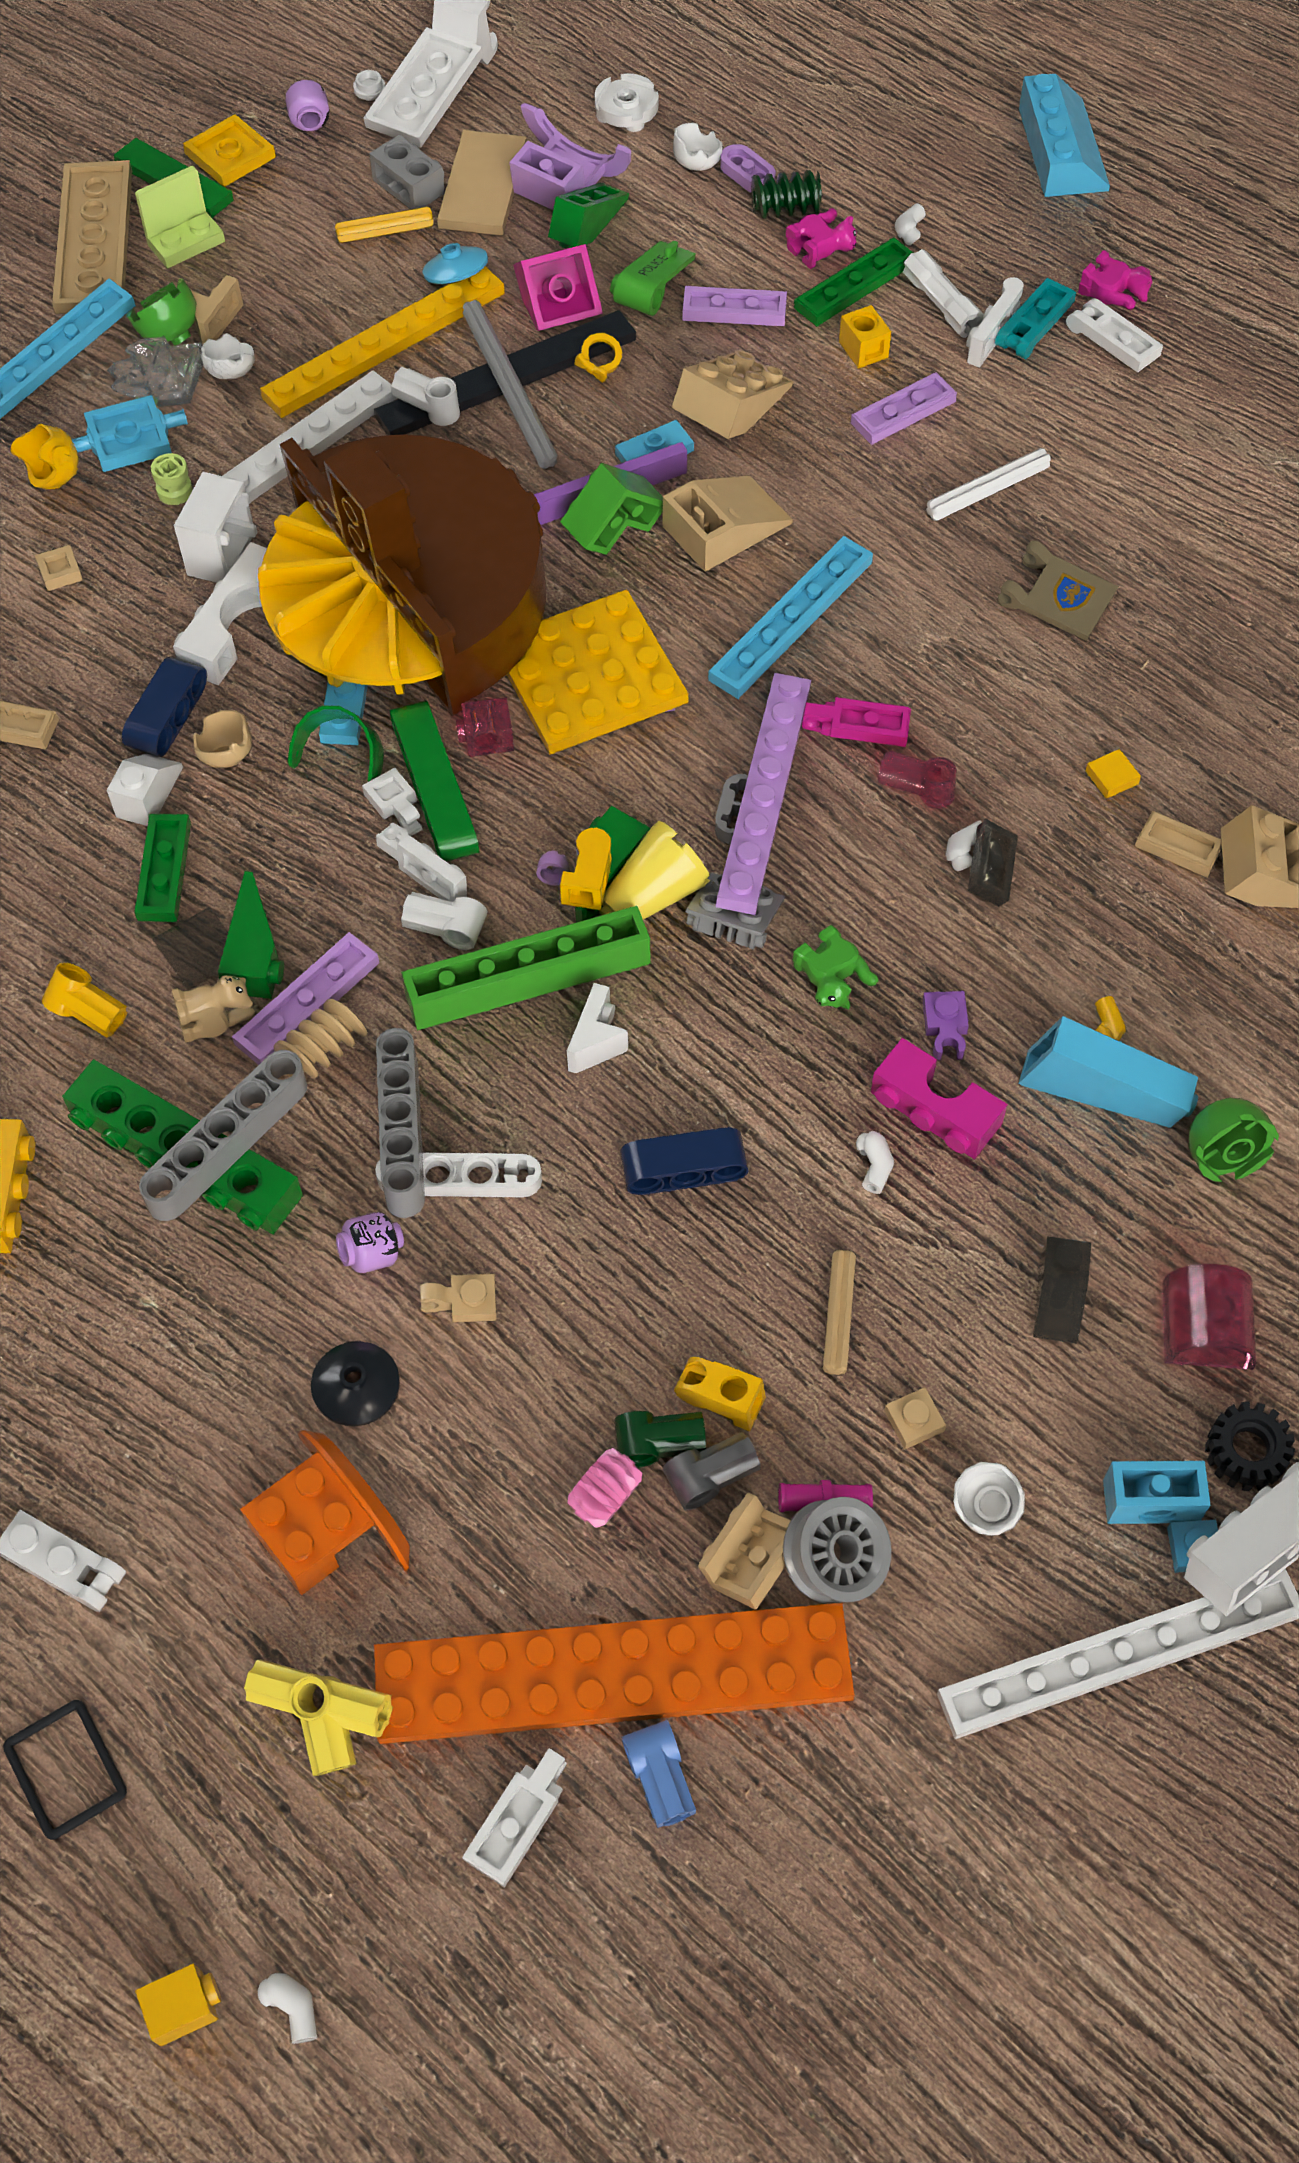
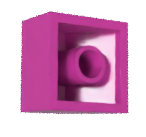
M586 244L513 264L522 300L537 331L603 314Z

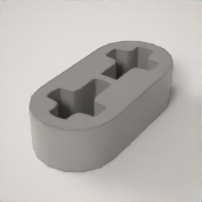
M736 774L726 780L716 813L715 834L720 841L729 845L731 844L734 829L727 828V826H729L732 816L738 817L741 803L735 802V795L738 794L739 790H745L748 778L746 774Z

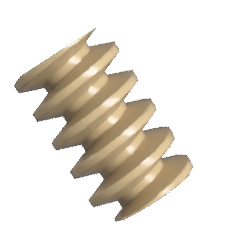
M328 999L323 1004V1010L316 1009L312 1012L311 1021L302 1020L298 1025L299 1031L290 1030L287 1033V1042L278 1040L273 1047L274 1052L290 1050L296 1053L301 1060L303 1071L315 1079L319 1075L314 1066L316 1062L328 1068L331 1065L327 1056L328 1052L340 1058L343 1056L339 1045L341 1041L349 1047H353L356 1043L351 1033L355 1031L360 1036L365 1037L368 1032L357 1015L347 1006L334 999Z

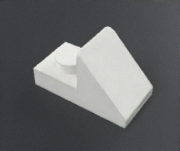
M597 983L593 984L567 1049L569 1072H581L621 1055L628 1050L627 1030L611 1025L615 1005L610 1004V987Z

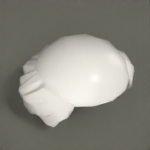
M228 333L223 334L222 338L218 340H206L201 348L204 368L219 379H237L245 376L255 361L252 346L247 343H240L236 337Z

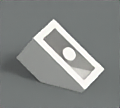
M147 753L124 759L107 788L116 818L148 826L149 814L160 813L183 769L182 763Z

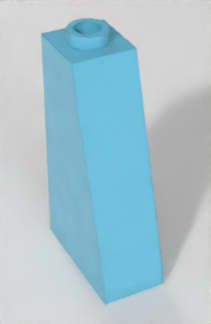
M1064 1016L1028 1049L1018 1083L1027 1088L1171 1128L1183 1117H1189L1198 1102V1095L1195 1094L1198 1081L1197 1076Z

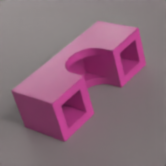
M902 1038L875 1070L871 1093L885 1107L895 1108L908 1116L911 1122L919 1129L931 1131L942 1138L953 1151L960 1154L965 1153L975 1160L1003 1124L1008 1104L973 1082L964 1093L957 1097L944 1098L936 1095L928 1085L933 1080L937 1059Z

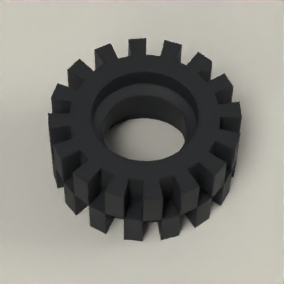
M1250 1401L1241 1402L1238 1409L1235 1404L1229 1406L1224 1414L1221 1413L1208 1433L1207 1437L1209 1439L1205 1444V1452H1210L1207 1458L1209 1466L1216 1464L1218 1468L1214 1474L1219 1479L1224 1475L1228 1476L1230 1479L1227 1485L1232 1488L1238 1482L1242 1483V1491H1251L1254 1485H1256L1258 1491L1268 1486L1269 1483L1273 1485L1284 1473L1294 1456L1295 1448H1291L1295 1442L1294 1434H1286L1290 1425L1286 1419L1281 1423L1276 1421L1280 1413L1275 1409H1272L1269 1415L1264 1413L1265 1404L1257 1403L1254 1409L1250 1408ZM1240 1432H1251L1257 1435L1266 1445V1456L1259 1461H1248L1242 1458L1234 1449V1436Z

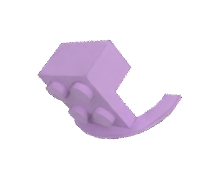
M527 103L521 105L522 114L527 125L544 147L527 141L509 162L514 193L553 210L556 196L594 185L602 176H618L630 164L631 150L627 146L618 144L615 148L616 153L611 155L598 154L586 150L563 136L548 120L543 109Z

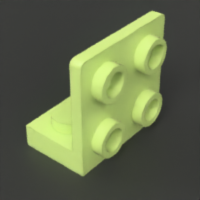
M194 166L183 169L135 192L147 245L167 269L225 242L223 230L206 212L198 170Z

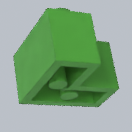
M600 463L598 468L590 475L588 482L578 497L572 501L560 522L585 549L607 555L627 526L649 532L663 512V496L644 476Z

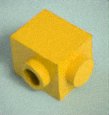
M194 1963L135 1990L151 2041L159 2046H164L219 2020L214 2005L221 2002V1996L211 1972L203 1975L202 1970Z

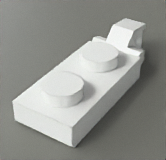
M392 822L390 826L376 835L377 846L398 861L399 869L438 898L454 902L457 897H467L466 876L458 866L449 864L440 858L427 844L419 843L408 835V830Z
M549 1748L535 1770L525 1765L520 1773L516 1772L462 1858L465 1862L505 1888L559 1802L558 1798L563 1788L555 1783L567 1765L564 1757Z

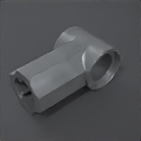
M742 1431L701 1452L696 1449L683 1452L668 1461L662 1470L683 1509L692 1510L712 1500L719 1493V1489L760 1470L761 1464L752 1442Z

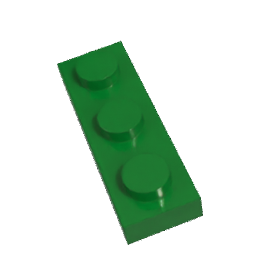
M149 814L134 912L137 921L177 922L191 828L188 814Z

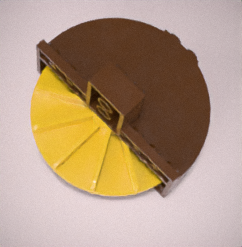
M384 435L364 438L330 448L315 456L307 448L302 450L293 438L279 444L296 510L290 516L278 515L274 521L276 533L267 547L262 565L258 568L260 600L265 618L286 654L293 655L301 663L326 675L328 683L335 687H340L344 681L361 685H394L396 695L405 694L404 684L424 681L451 716L465 710V702L496 684L511 671L527 652L537 635L546 605V579L541 543L543 529L538 521L537 513L540 511V505L531 491L526 492L522 488L515 472L511 468L506 469L496 457L491 459L462 444L421 435Z

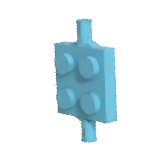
M149 395L85 412L87 435L74 438L72 441L75 444L77 453L92 449V452L99 459L102 471L106 472L155 459L163 454L172 453L167 438L168 429L187 425L188 422L184 409L163 415L156 407L153 396Z

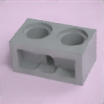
M401 135L394 137L369 153L373 181L410 209L425 207L445 194L444 170L440 163L431 159L415 144H411Z

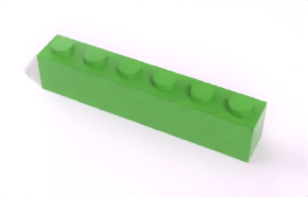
M638 906L626 908L402 971L406 999L418 1031L649 965L650 936Z

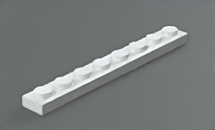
M1285 1569L1227 1616L1206 1597L943 1687L938 1689L937 1696L954 1739H958L1299 1619V1595Z

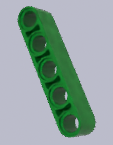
M425 700L389 710L394 733L437 855L448 862L480 853L471 818L428 701Z

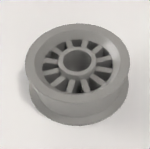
M837 1497L810 1503L794 1515L784 1536L783 1557L792 1582L810 1599L825 1604L855 1602L872 1595L884 1582L891 1563V1542L884 1522L873 1508L855 1498ZM835 1541L839 1544L841 1550L839 1560L834 1553Z

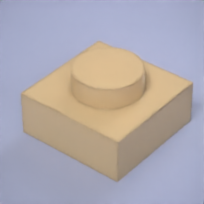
M70 545L35 555L47 591L83 581Z
M925 1387L885 1405L884 1412L904 1449L945 1432L946 1424Z

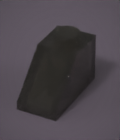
M1047 1236L1039 1264L1033 1337L1077 1344L1089 1281L1091 1242Z

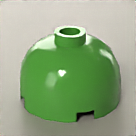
M181 278L178 280L177 288L173 282L167 284L140 302L144 309L136 314L132 308L126 315L134 329L147 341L155 344H164L171 341L176 346L191 336L188 329L196 321L195 311L197 304L188 285Z
M1230 1097L1215 1101L1198 1113L1189 1129L1188 1147L1204 1177L1222 1182L1219 1175L1235 1172V1180L1257 1171L1272 1157L1274 1150L1271 1144L1274 1138L1278 1141L1279 1134L1268 1115L1259 1106L1243 1098Z

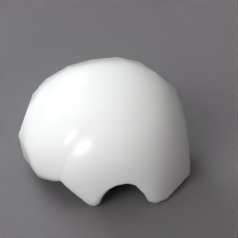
M694 122L681 124L675 128L673 153L680 165L689 170L703 171L712 168L720 161L723 144L716 138L714 131L704 135L701 133L699 125Z
M979 1462L966 1468L955 1482L953 1502L959 1517L971 1530L986 1536H996L1016 1526L1024 1514L1025 1493L1019 1480L1006 1466L998 1463Z

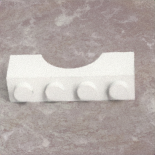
M252 542L249 543L242 554L236 556L232 568L223 580L221 579L216 583L209 599L196 610L194 619L184 632L178 634L173 646L177 660L205 668L207 671V681L218 686L238 659L232 635L227 631L231 622L247 610L262 607L258 568L262 565L267 548Z

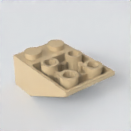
M737 350L734 353L718 356L715 359L684 368L672 408L721 436L730 439L746 433L792 387L794 381L783 376V372L779 368L769 365L764 366L755 361V357L751 353Z
M751 476L692 480L663 496V528L705 572L793 523V519Z
M1251 805L1220 828L1225 894L1255 906L1299 908V824Z

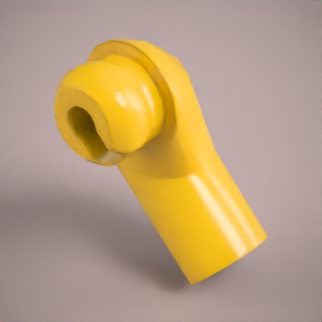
M1106 996L1100 998L1095 1002V1007L1101 1023L1095 1031L1120 1041L1126 1032V1026L1114 997Z

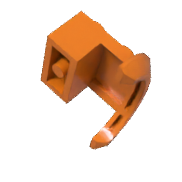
M307 1430L298 1432L301 1441L311 1453L315 1452V1454L240 1509L249 1528L301 1596L339 1568L335 1555L372 1526H375L392 1556L403 1570L409 1569L410 1545L402 1531L352 1463L323 1433Z

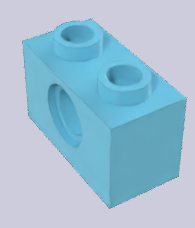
M1112 1461L1103 1479L1107 1524H1160L1200 1521L1211 1506L1205 1461Z

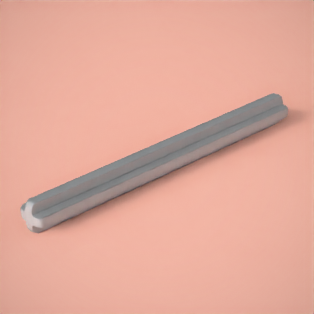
M479 301L466 302L463 305V315L539 466L543 469L555 466L558 455Z

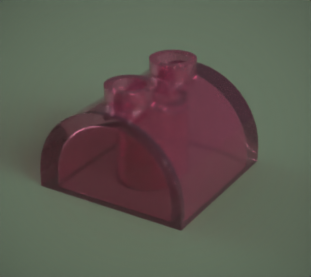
M1221 1264L1190 1265L1167 1274L1162 1282L1164 1363L1254 1370L1256 1366L1253 1280L1251 1276L1239 1268Z

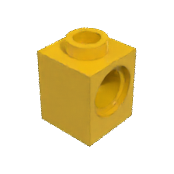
M869 305L841 316L839 343L859 369L889 358L892 331L874 307Z

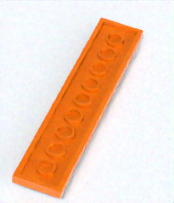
M843 1603L374 1644L376 1691L392 1695L391 1705L393 1707L389 1724L384 1729L382 1736L377 1737L379 1744L853 1701L855 1697Z

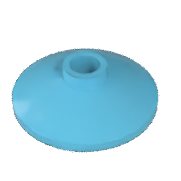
M451 243L442 247L441 253L428 261L422 272L425 280L430 283L448 284L458 282L481 271L488 263V255L484 249L479 247H460L458 243Z

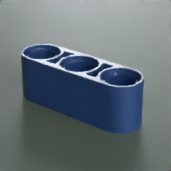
M171 657L165 658L124 724L122 731V743L124 746L163 757L168 752L205 689L207 682L206 669Z
M731 1127L636 1140L625 1144L620 1150L626 1188L629 1193L635 1195H647L729 1183L742 1179L749 1171L741 1132Z

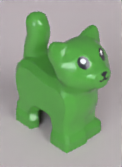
M830 925L819 933L818 937L824 942L820 944L816 951L807 943H804L794 950L792 961L794 962V968L797 971L806 973L810 982L817 987L815 1000L820 1006H830L833 1008L841 1006L848 1010L850 1009L849 995L852 989L843 979L855 972L860 981L868 986H875L879 979L876 974L870 971L866 961L859 955L857 947L842 938L841 933L833 925Z

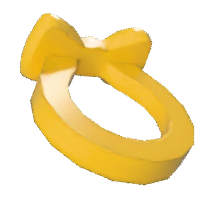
M595 333L584 340L581 353L576 356L574 364L593 374L596 379L603 383L607 379V374L618 368L622 359V348L613 336L606 333ZM596 342L609 344L615 353L614 360L599 367L589 361V347Z

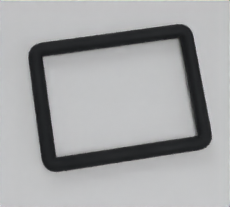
M73 1700L9 1737L4 1742L3 1749L45 1837L50 1840L63 1836L118 1803L126 1796V1786L85 1704L80 1700ZM77 1710L117 1792L53 1830L13 1746Z

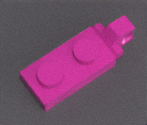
M835 697V702H825V705L806 702L802 728L821 732L823 735L835 738L906 747L911 708Z

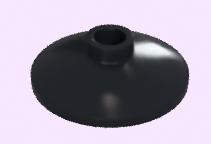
M362 1341L347 1342L328 1351L317 1363L311 1378V1393L319 1411L329 1420L344 1426H362L381 1418L393 1406L400 1388V1376L393 1358L381 1347ZM358 1372L361 1374L360 1380L355 1383L346 1381V1377L350 1373Z

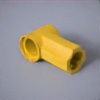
M59 963L41 999L44 1007L60 1016L75 1017L106 1038L114 1035L127 1016V1006L93 985L90 974L84 969L71 963Z

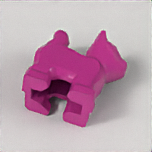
M830 208L828 211L817 215L809 214L804 216L798 223L786 227L788 250L796 257L800 254L801 249L804 248L808 253L802 257V262L809 269L814 268L817 261L830 256L836 250L843 252L853 250L857 244V231L852 225L853 216H848L835 229L827 225L832 223L837 217V211L834 208Z
M1105 250L1096 258V263L1100 264L1097 270L1096 266L1090 263L1082 272L1079 294L1096 298L1105 305L1114 304L1125 307L1127 310H1132L1136 302L1132 296L1122 292L1128 289L1140 301L1146 302L1147 293L1153 281L1148 268L1144 266L1130 268L1126 263L1111 258L1109 252Z

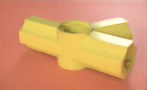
M262 1659L256 1660L253 1668L247 1674L244 1686L246 1701L292 1713L300 1718L313 1776L339 1771L357 1764L349 1730L381 1737L384 1729L389 1724V1718L393 1709L391 1705L392 1695L345 1683L334 1676H320ZM318 1686L323 1690L324 1702L319 1710L313 1703V1693Z

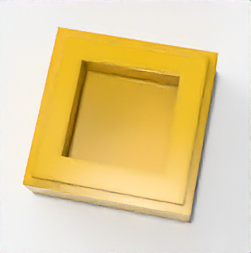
M1120 749L1087 763L1085 770L1106 799L1138 785L1141 775Z

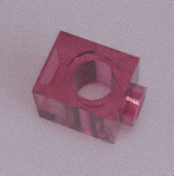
M507 697L461 703L463 719L456 720L458 741L459 743L466 742L469 757L514 751Z

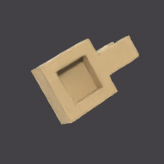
M495 1274L451 1275V1287H445L437 1283L420 1284L421 1312L452 1310V1322L496 1321Z

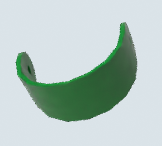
M322 705L307 712L296 725L289 745V767L296 768L298 766L304 746L311 732L318 726L333 719H352L358 722L364 729L370 746V765L367 781L369 782L381 775L384 749L379 735L365 720L341 706Z

